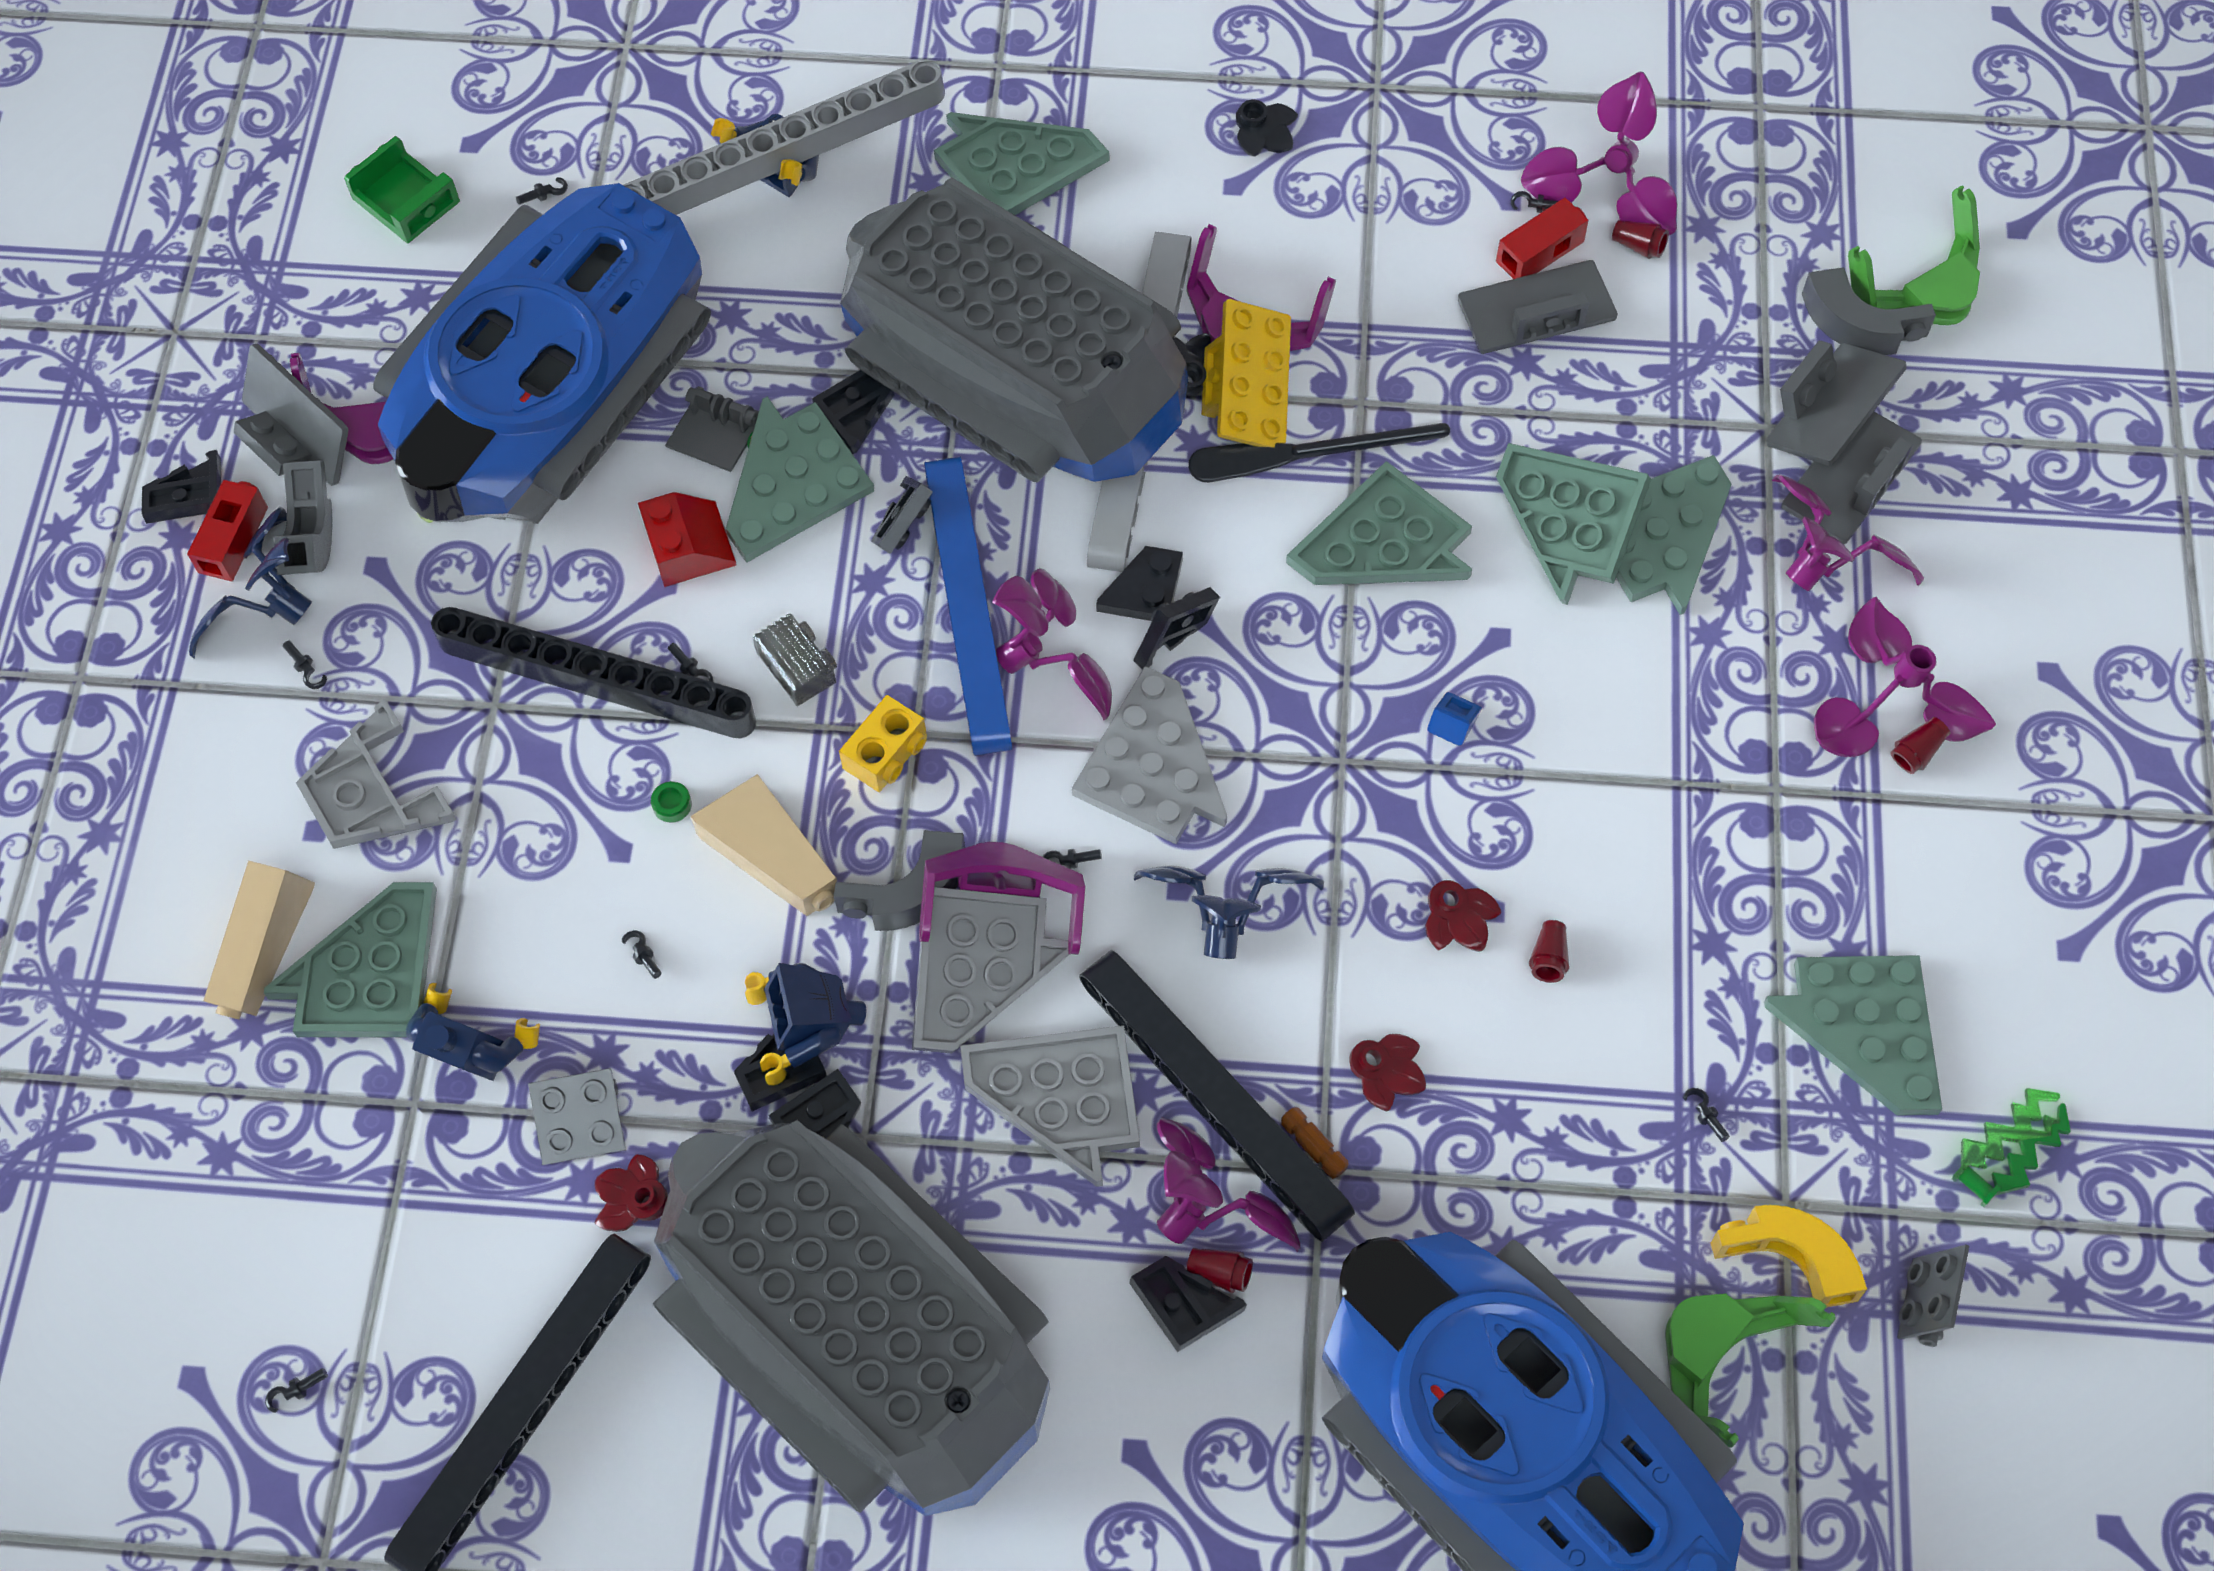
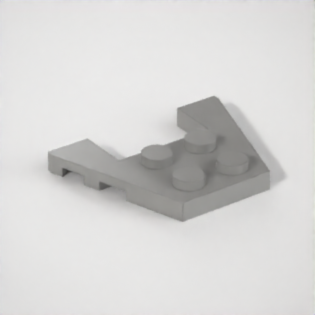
M386 699L380 701L374 707L375 712L364 723L359 721L349 731L351 735L336 750L331 748L296 782L333 849L451 823L457 820L438 786L403 805H399L368 751L404 732Z

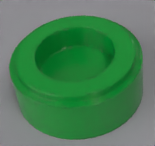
M674 781L662 783L655 788L651 795V806L654 814L664 822H678L684 819L691 810L692 801L689 791L681 783Z

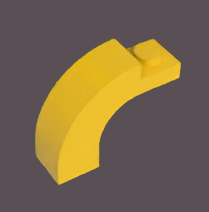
M1780 1205L1754 1206L1747 1218L1748 1225L1743 1220L1725 1223L1720 1226V1230H1717L1710 1242L1715 1259L1758 1251L1775 1252L1789 1258L1805 1274L1813 1298L1820 1300L1827 1307L1858 1302L1867 1290L1859 1263L1844 1239L1828 1224L1799 1209Z

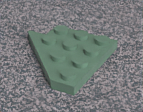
M954 112L946 114L947 124L958 137L934 150L935 160L950 177L1013 215H1017L1110 161L1109 151L1089 129Z
M768 396L762 399L726 526L728 537L746 563L874 492L873 482L816 402L783 419Z
M1508 443L1496 478L1562 604L1568 605L1578 575L1614 584L1649 488L1650 476L1647 473Z
M1714 455L1651 479L1616 576L1630 602L1665 590L1679 615L1685 613L1732 485Z
M1386 461L1287 554L1286 563L1314 585L1468 580L1471 577L1472 568L1452 552L1471 534L1472 525Z
M393 882L264 988V995L268 1000H297L293 1033L296 1037H407V1024L419 1006L423 1004L437 892L433 882Z
M1920 955L1797 957L1794 968L1798 995L1767 996L1764 1001L1765 1008L1895 1115H1939L1942 1111V1103Z

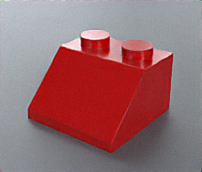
M672 492L638 502L664 587L737 565L716 501Z

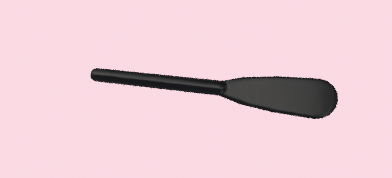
M1446 423L1297 445L1276 443L1275 448L1257 447L1245 443L1205 447L1196 450L1191 455L1188 468L1196 480L1210 483L1271 470L1297 459L1445 438L1450 434V427Z

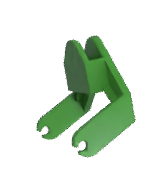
M1962 185L1952 192L1955 239L1946 261L1905 284L1903 290H1875L1872 259L1866 249L1859 252L1860 247L1856 246L1848 253L1851 287L1854 293L1865 303L1881 309H1899L1932 304L1936 314L1933 324L1954 325L1963 321L1968 316L1971 304L1976 298L1980 271L1977 269L1980 250L1976 198L1970 189L1963 191L1964 186Z
M1725 1293L1687 1298L1675 1308L1665 1329L1671 1391L1728 1447L1732 1448L1739 1440L1736 1433H1729L1727 1430L1730 1427L1720 1419L1708 1417L1709 1384L1712 1374L1722 1357L1734 1345L1749 1336L1794 1325L1830 1327L1836 1319L1833 1312H1825L1824 1310L1827 1305L1812 1297L1768 1296L1732 1299Z

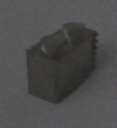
M787 613L779 621H774L772 625H768L766 629H761L759 633L753 635L756 653L797 707L836 683L834 669L837 668V664L826 648L819 650L815 645V634L806 621L798 623L791 613Z

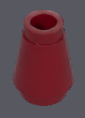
M1622 220L1617 221L1612 233L1613 241L1619 242V244L1648 259H1651L1653 256L1657 258L1662 256L1669 237V231L1663 229L1661 224Z
M1932 717L1929 721L1897 740L1895 748L1891 751V756L1904 771L1910 774H1914L1917 770L1923 771L1950 734V730L1943 721L1937 717Z
M1547 920L1542 924V929L1529 959L1532 975L1542 982H1559L1564 978V974L1569 971L1567 927L1561 921Z
M1193 1248L1187 1262L1188 1272L1199 1274L1213 1282L1214 1285L1230 1293H1234L1235 1290L1244 1292L1247 1289L1253 1269L1252 1258L1244 1257V1253L1241 1251Z

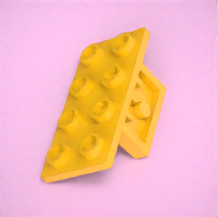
M1227 299L1223 303L1222 335L1206 346L1204 351L1206 379L1203 382L1201 411L1203 416L1211 418L1218 416V437L1257 447L1275 448L1276 443H1286L1291 333L1290 315L1232 299Z

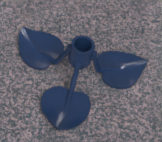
M278 507L256 531L243 555L247 559L250 553L253 552L262 563L251 575L245 589L250 591L254 583L262 577L273 587L264 599L270 605L267 607L230 595L227 597L225 595L211 607L197 625L189 647V655L195 659L197 643L202 633L220 613L232 605H240L265 613L270 618L277 613L293 626L311 605L312 601L297 591L282 575H277L275 567L289 561L287 546L290 539L284 537L266 556L262 553L264 537L270 529L287 521L286 510L282 507Z
M1160 866L1139 870L1134 874V881L1147 877L1162 882L1186 883L1195 888L1197 896H1192V902L1200 907L1202 917L1201 930L1206 931L1204 955L1219 959L1236 958L1238 935H1244V927L1249 914L1261 910V905L1255 903V900L1262 886L1271 883H1312L1321 891L1324 888V881L1315 876L1292 869L1271 868L1255 871V876L1258 878L1248 900L1238 898L1223 899L1218 896L1205 895L1202 880H1206V875L1193 869L1179 866ZM1208 912H1209L1210 914H1212L1211 921H1210V919H1209V914H1208ZM1240 916V918H1239V920H1238V923L1235 924V923H1236V917Z

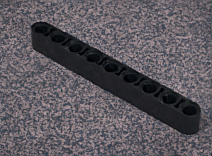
M454 607L442 608L432 617L431 626L441 649L451 656L732 738L740 739L747 737L756 727L757 721L751 699L747 693L741 690ZM458 629L454 633L447 634L451 630ZM493 639V640H492L491 642H489V643L482 644V643L485 642L486 640ZM528 649V651L523 654H517L521 650ZM557 660H564V661L561 662L560 664H556V665H553V664H552V663H554V662L557 661ZM593 670H600L596 674L587 675L589 672ZM636 680L631 685H623L627 681ZM663 691H671L668 695L658 696ZM708 701L703 706H694L697 702ZM734 712H744L740 716L730 717V715Z
M1110 950L1079 975L1082 985L1090 996L1118 1026L1124 1025L1126 1035L1317 1240L1323 1242L1355 1215L1352 1205L1342 1192L1115 951Z
M615 1233L606 1238L393 1538L384 1556L386 1563L399 1571H438L642 1279L650 1264L651 1255Z

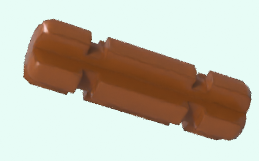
M1298 1107L1291 1108L1282 1116L1281 1125L1290 1135L1295 1134V1140L1316 1163H1322V1169L1330 1178L1335 1179L1348 1168V1160L1340 1151H1334V1145L1313 1122L1307 1123L1306 1119L1308 1117Z

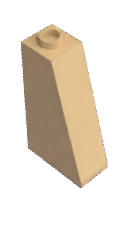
M758 774L691 816L696 834L702 841L804 915L808 916L814 911H823L834 903L836 877Z
M248 860L203 1000L204 1002L218 1005L216 1014L240 1020L242 1012L257 1016L265 998L264 988L272 982L311 896L315 882L287 870Z

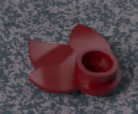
M1451 880L1438 882L1431 888L1428 894V905L1431 913L1425 924L1427 937L1438 951L1445 948L1454 939L1467 949L1481 952L1485 949L1488 940L1486 921L1499 916L1501 909L1496 900L1482 889H1464L1459 883ZM1444 893H1449L1454 897V906H1449L1444 902Z
M1388 1034L1379 1042L1364 1040L1352 1049L1349 1056L1351 1070L1355 1076L1362 1079L1363 1094L1375 1107L1387 1112L1393 1105L1395 1094L1415 1095L1425 1091L1426 1081L1424 1074L1417 1063L1412 1061L1420 1048V1045L1414 1039L1401 1034ZM1366 1054H1371L1375 1058L1376 1066L1370 1065L1367 1062Z
M636 1154L631 1159L627 1170L611 1168L596 1177L595 1190L599 1197L606 1202V1205L595 1220V1224L599 1228L606 1231L620 1232L629 1229L638 1220L652 1221L662 1216L668 1193L666 1188L658 1181L659 1168L651 1158ZM648 1195H650L649 1199L646 1202L642 1203L643 1200Z

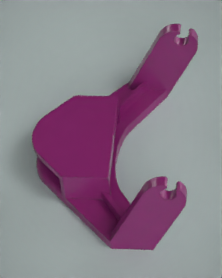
M1208 224V228L1205 227L1197 244L1186 292L1203 334H1209L1211 342H1213L1222 335L1223 303L1227 299H1236L1218 292L1206 273L1217 233V227ZM1328 276L1327 281H1323L1310 321L1291 323L1290 351L1309 348L1317 338L1326 319L1336 284L1335 279Z
M291 353L290 367L292 376L296 377L311 392L300 353ZM386 401L336 408L324 404L348 427L345 447L347 452L368 464H383L393 460L378 427Z
M983 842L925 861L919 926L920 942H929L935 882L957 877L959 890L1040 898L1041 886L1045 884L1072 894L1068 954H1079L1086 887L1081 873L1016 845L1003 842Z

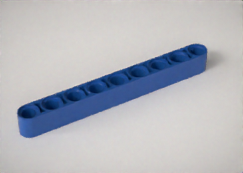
M961 457L924 462L927 487L933 491L929 498L931 500V510L974 756L1010 751L1013 750L962 460Z

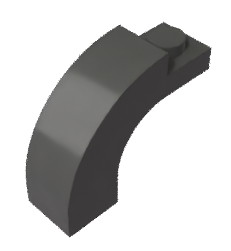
M1844 267L1809 272L1802 292L1809 315L1818 328L1828 337L1839 344L1846 343L1883 355L1896 354L1901 341H1917L1927 337L1936 317L1932 304L1899 309H1881L1865 303L1852 290Z
M324 461L283 463L287 521L283 536L274 537V545L284 537L290 539L287 546L289 561L276 566L277 575L322 572L328 564L332 544L331 499L327 498Z
M924 830L921 853L916 866L906 877L897 882L887 885L836 882L834 900L837 912L855 919L870 915L873 919L875 931L898 930L920 923L925 861L965 848L964 834ZM958 878L936 881L934 887L956 889Z

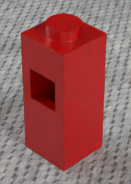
M1564 197L1500 239L1496 263L1513 279L1536 274L1584 242L1589 220L1579 207H1575Z
M223 479L187 553L199 574L233 582L244 559L245 550L251 538L258 530L268 509L265 500L255 485L245 481L236 483Z

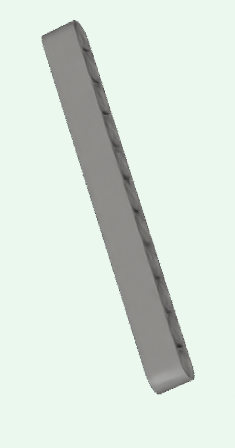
M919 60L623 184V186L675 215L779 172L782 160L791 159L801 163L941 103L945 96L941 68L933 60Z
M1155 232L1142 294L1167 308L1178 317L1183 292L1181 288L1183 289L1192 237ZM1144 466L1135 475L1102 480L1088 546L1087 567L1122 572L1125 569V558L1129 556L1133 537L1131 535V527H1135L1139 503H1137L1138 496H1141L1146 473L1144 472Z

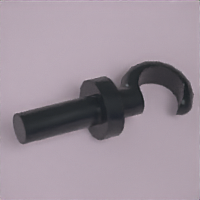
M561 177L555 179L556 182L563 185L561 188H554L550 184L543 186L541 183L534 185V190L516 196V201L518 205H521L536 198L540 201L546 200L549 193L552 195H562L567 191L568 184Z
M1518 191L1511 198V206L1514 210L1518 209L1515 199L1522 196L1528 200V207L1537 208L1536 212L1542 213V208L1548 209L1558 202L1556 200L1543 199L1544 195L1538 194V199H1534L1525 191Z
M290 640L283 643L282 647L295 661L294 668L296 671H304V684L310 689L323 687L327 681L325 675L317 684L309 682L310 675L315 671L311 666L313 659L309 655L303 656Z
M676 643L668 646V650L681 664L680 671L683 674L689 673L693 677L705 676L709 681L713 682V676L708 670L696 668L698 661L694 657L689 659Z
M1069 849L1068 855H1062L1058 851H1049L1043 857L1048 860L1050 858H1058L1060 865H1070L1071 869L1078 868V863L1102 859L1100 849L1076 853L1075 849Z
M637 930L627 932L622 937L623 944H626L627 940L632 937L640 939L633 946V959L639 965L644 964L654 979L659 978L662 972L652 960L653 951L649 946H645V935Z
M1699 1088L1688 1089L1683 1095L1685 1101L1688 1096L1693 1094L1700 1096L1703 1100L1696 1106L1697 1111L1700 1113L1698 1121L1702 1125L1708 1124L1721 1142L1729 1139L1730 1135L1716 1118L1718 1116L1716 1108L1707 1107L1709 1103L1707 1093Z
M321 1368L301 1381L295 1377L289 1381V1388L283 1386L272 1388L265 1398L267 1409L273 1413L278 1411V1409L272 1406V1400L279 1393H282L286 1400H290L293 1397L299 1400L304 1398L308 1388L328 1377L326 1370Z

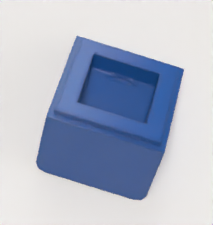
M1446 692L1434 708L1427 731L1455 745L1461 746L1470 733L1482 707L1453 693Z

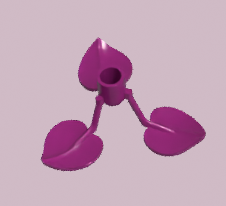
M1640 71L1612 85L1603 93L1598 102L1597 114L1601 125L1607 131L1618 132V141L1607 150L1605 157L1577 168L1575 152L1565 147H1551L1540 152L1527 164L1521 176V183L1536 199H1538V194L1544 195L1543 199L1560 201L1565 197L1572 203L1578 197L1582 188V182L1578 175L1606 165L1614 173H1626V185L1630 191L1623 194L1617 201L1616 207L1620 220L1661 224L1662 228L1668 230L1669 235L1677 230L1678 205L1672 186L1663 178L1655 176L1642 178L1636 186L1633 183L1635 169L1632 166L1638 160L1639 150L1637 145L1631 140L1639 141L1648 136L1653 130L1657 118V105L1653 88L1645 73Z
M1781 474L1776 475L1772 479L1773 482L1783 483L1794 496L1809 505L1815 516L1814 521L1806 516L1802 519L1808 535L1803 546L1797 552L1799 554L1798 558L1785 572L1797 585L1806 591H1810L1823 575L1829 578L1836 569L1849 561L1853 562L1855 557L1869 549L1882 552L1894 562L1910 570L1914 575L1917 586L1923 582L1924 577L1911 559L1900 548L1876 535L1871 537L1872 540L1867 541L1850 552L1844 544L1835 537L1830 536L1820 526L1824 514L1830 516L1832 512L1813 490ZM1826 553L1836 555L1840 559L1828 565L1831 557Z
M1041 568L1032 573L1031 585L1019 576L1011 577L1005 581L995 594L992 603L1008 611L1025 628L1018 635L996 648L997 659L1001 666L1008 673L1014 674L1028 664L1034 670L1041 665L1068 661V669L1073 680L1101 714L1103 721L1106 720L1110 715L1112 690L1105 672L1096 661L1085 653L1078 657L1074 653H1066L1039 658V653L1043 650V647L1038 637L1043 636L1048 631V623L1054 616L1065 627L1073 624L1076 620V607L1068 591L1045 569ZM1042 605L1048 609L1046 616L1045 612L1041 609Z
M1877 597L1870 599L1857 612L1849 628L1848 640L1851 649L1862 661L1876 663L1882 660L1885 666L1896 664L1894 667L1895 679L1862 713L1854 702L1845 698L1835 697L1823 702L1814 717L1816 741L1828 752L1841 757L1860 756L1873 748L1878 740L1879 730L1867 718L1899 685L1905 688H1914L1923 683L1922 699L1928 703L1923 712L1924 720L1927 722L1932 717H1937L1943 721L1950 730V734L1945 739L1947 741H1965L1993 729L1996 725L1994 719L1982 704L1960 686L1950 682H1937L1931 688V682L1935 678L1931 671L1935 668L1937 662L1935 654L1924 645L1912 646V638L1905 625L1890 613Z
M1163 1117L1157 1122L1158 1134L1165 1146L1171 1150L1164 1162L1165 1196L1174 1197V1202L1157 1220L1159 1230L1169 1240L1182 1244L1196 1227L1205 1230L1210 1223L1236 1209H1244L1247 1217L1260 1229L1294 1247L1297 1252L1301 1249L1298 1234L1289 1216L1275 1201L1261 1193L1249 1191L1245 1196L1246 1199L1239 1198L1205 1217L1203 1213L1206 1211V1206L1218 1208L1223 1203V1196L1219 1187L1206 1174L1202 1173L1200 1168L1201 1165L1211 1170L1215 1166L1216 1160L1211 1147L1204 1138L1186 1125Z

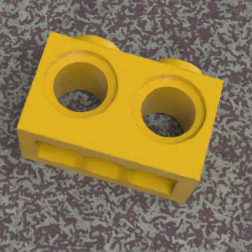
M886 695L839 750L842 769L880 793L887 783L892 784L898 779L903 770V764L911 755H917L923 749L927 741L924 718L889 695ZM898 728L906 730L904 733L898 735L890 733L891 731ZM871 757L882 758L877 763L866 762Z

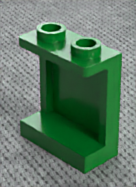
M397 136L382 144L373 154L359 165L354 166L344 176L352 199L407 244L460 202L453 179L444 172L438 177L406 152L402 140Z

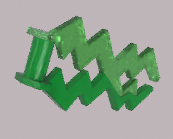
M2026 1088L2024 1091L2026 1106L2015 1102L2011 1104L2014 1127L1985 1122L1986 1143L1963 1138L1961 1141V1167L1951 1179L1954 1182L1959 1179L1983 1200L1980 1205L1984 1208L1996 1195L2028 1188L2030 1182L2025 1169L2036 1170L2038 1168L2035 1144L2060 1147L2062 1143L2059 1133L2068 1135L2071 1132L2067 1108L2064 1103L2058 1106L2057 1119L2048 1115L2043 1116L2045 1131L2034 1130L2031 1127L2030 1121L2040 1122L2042 1120L2038 1102H2057L2060 1098L2059 1093ZM2002 1141L2019 1143L2023 1155L2008 1153L2007 1155L2011 1175L1997 1172L1991 1174L1995 1187H1992L1970 1167L1986 1169L1988 1166L1985 1158L2003 1161L2005 1157Z

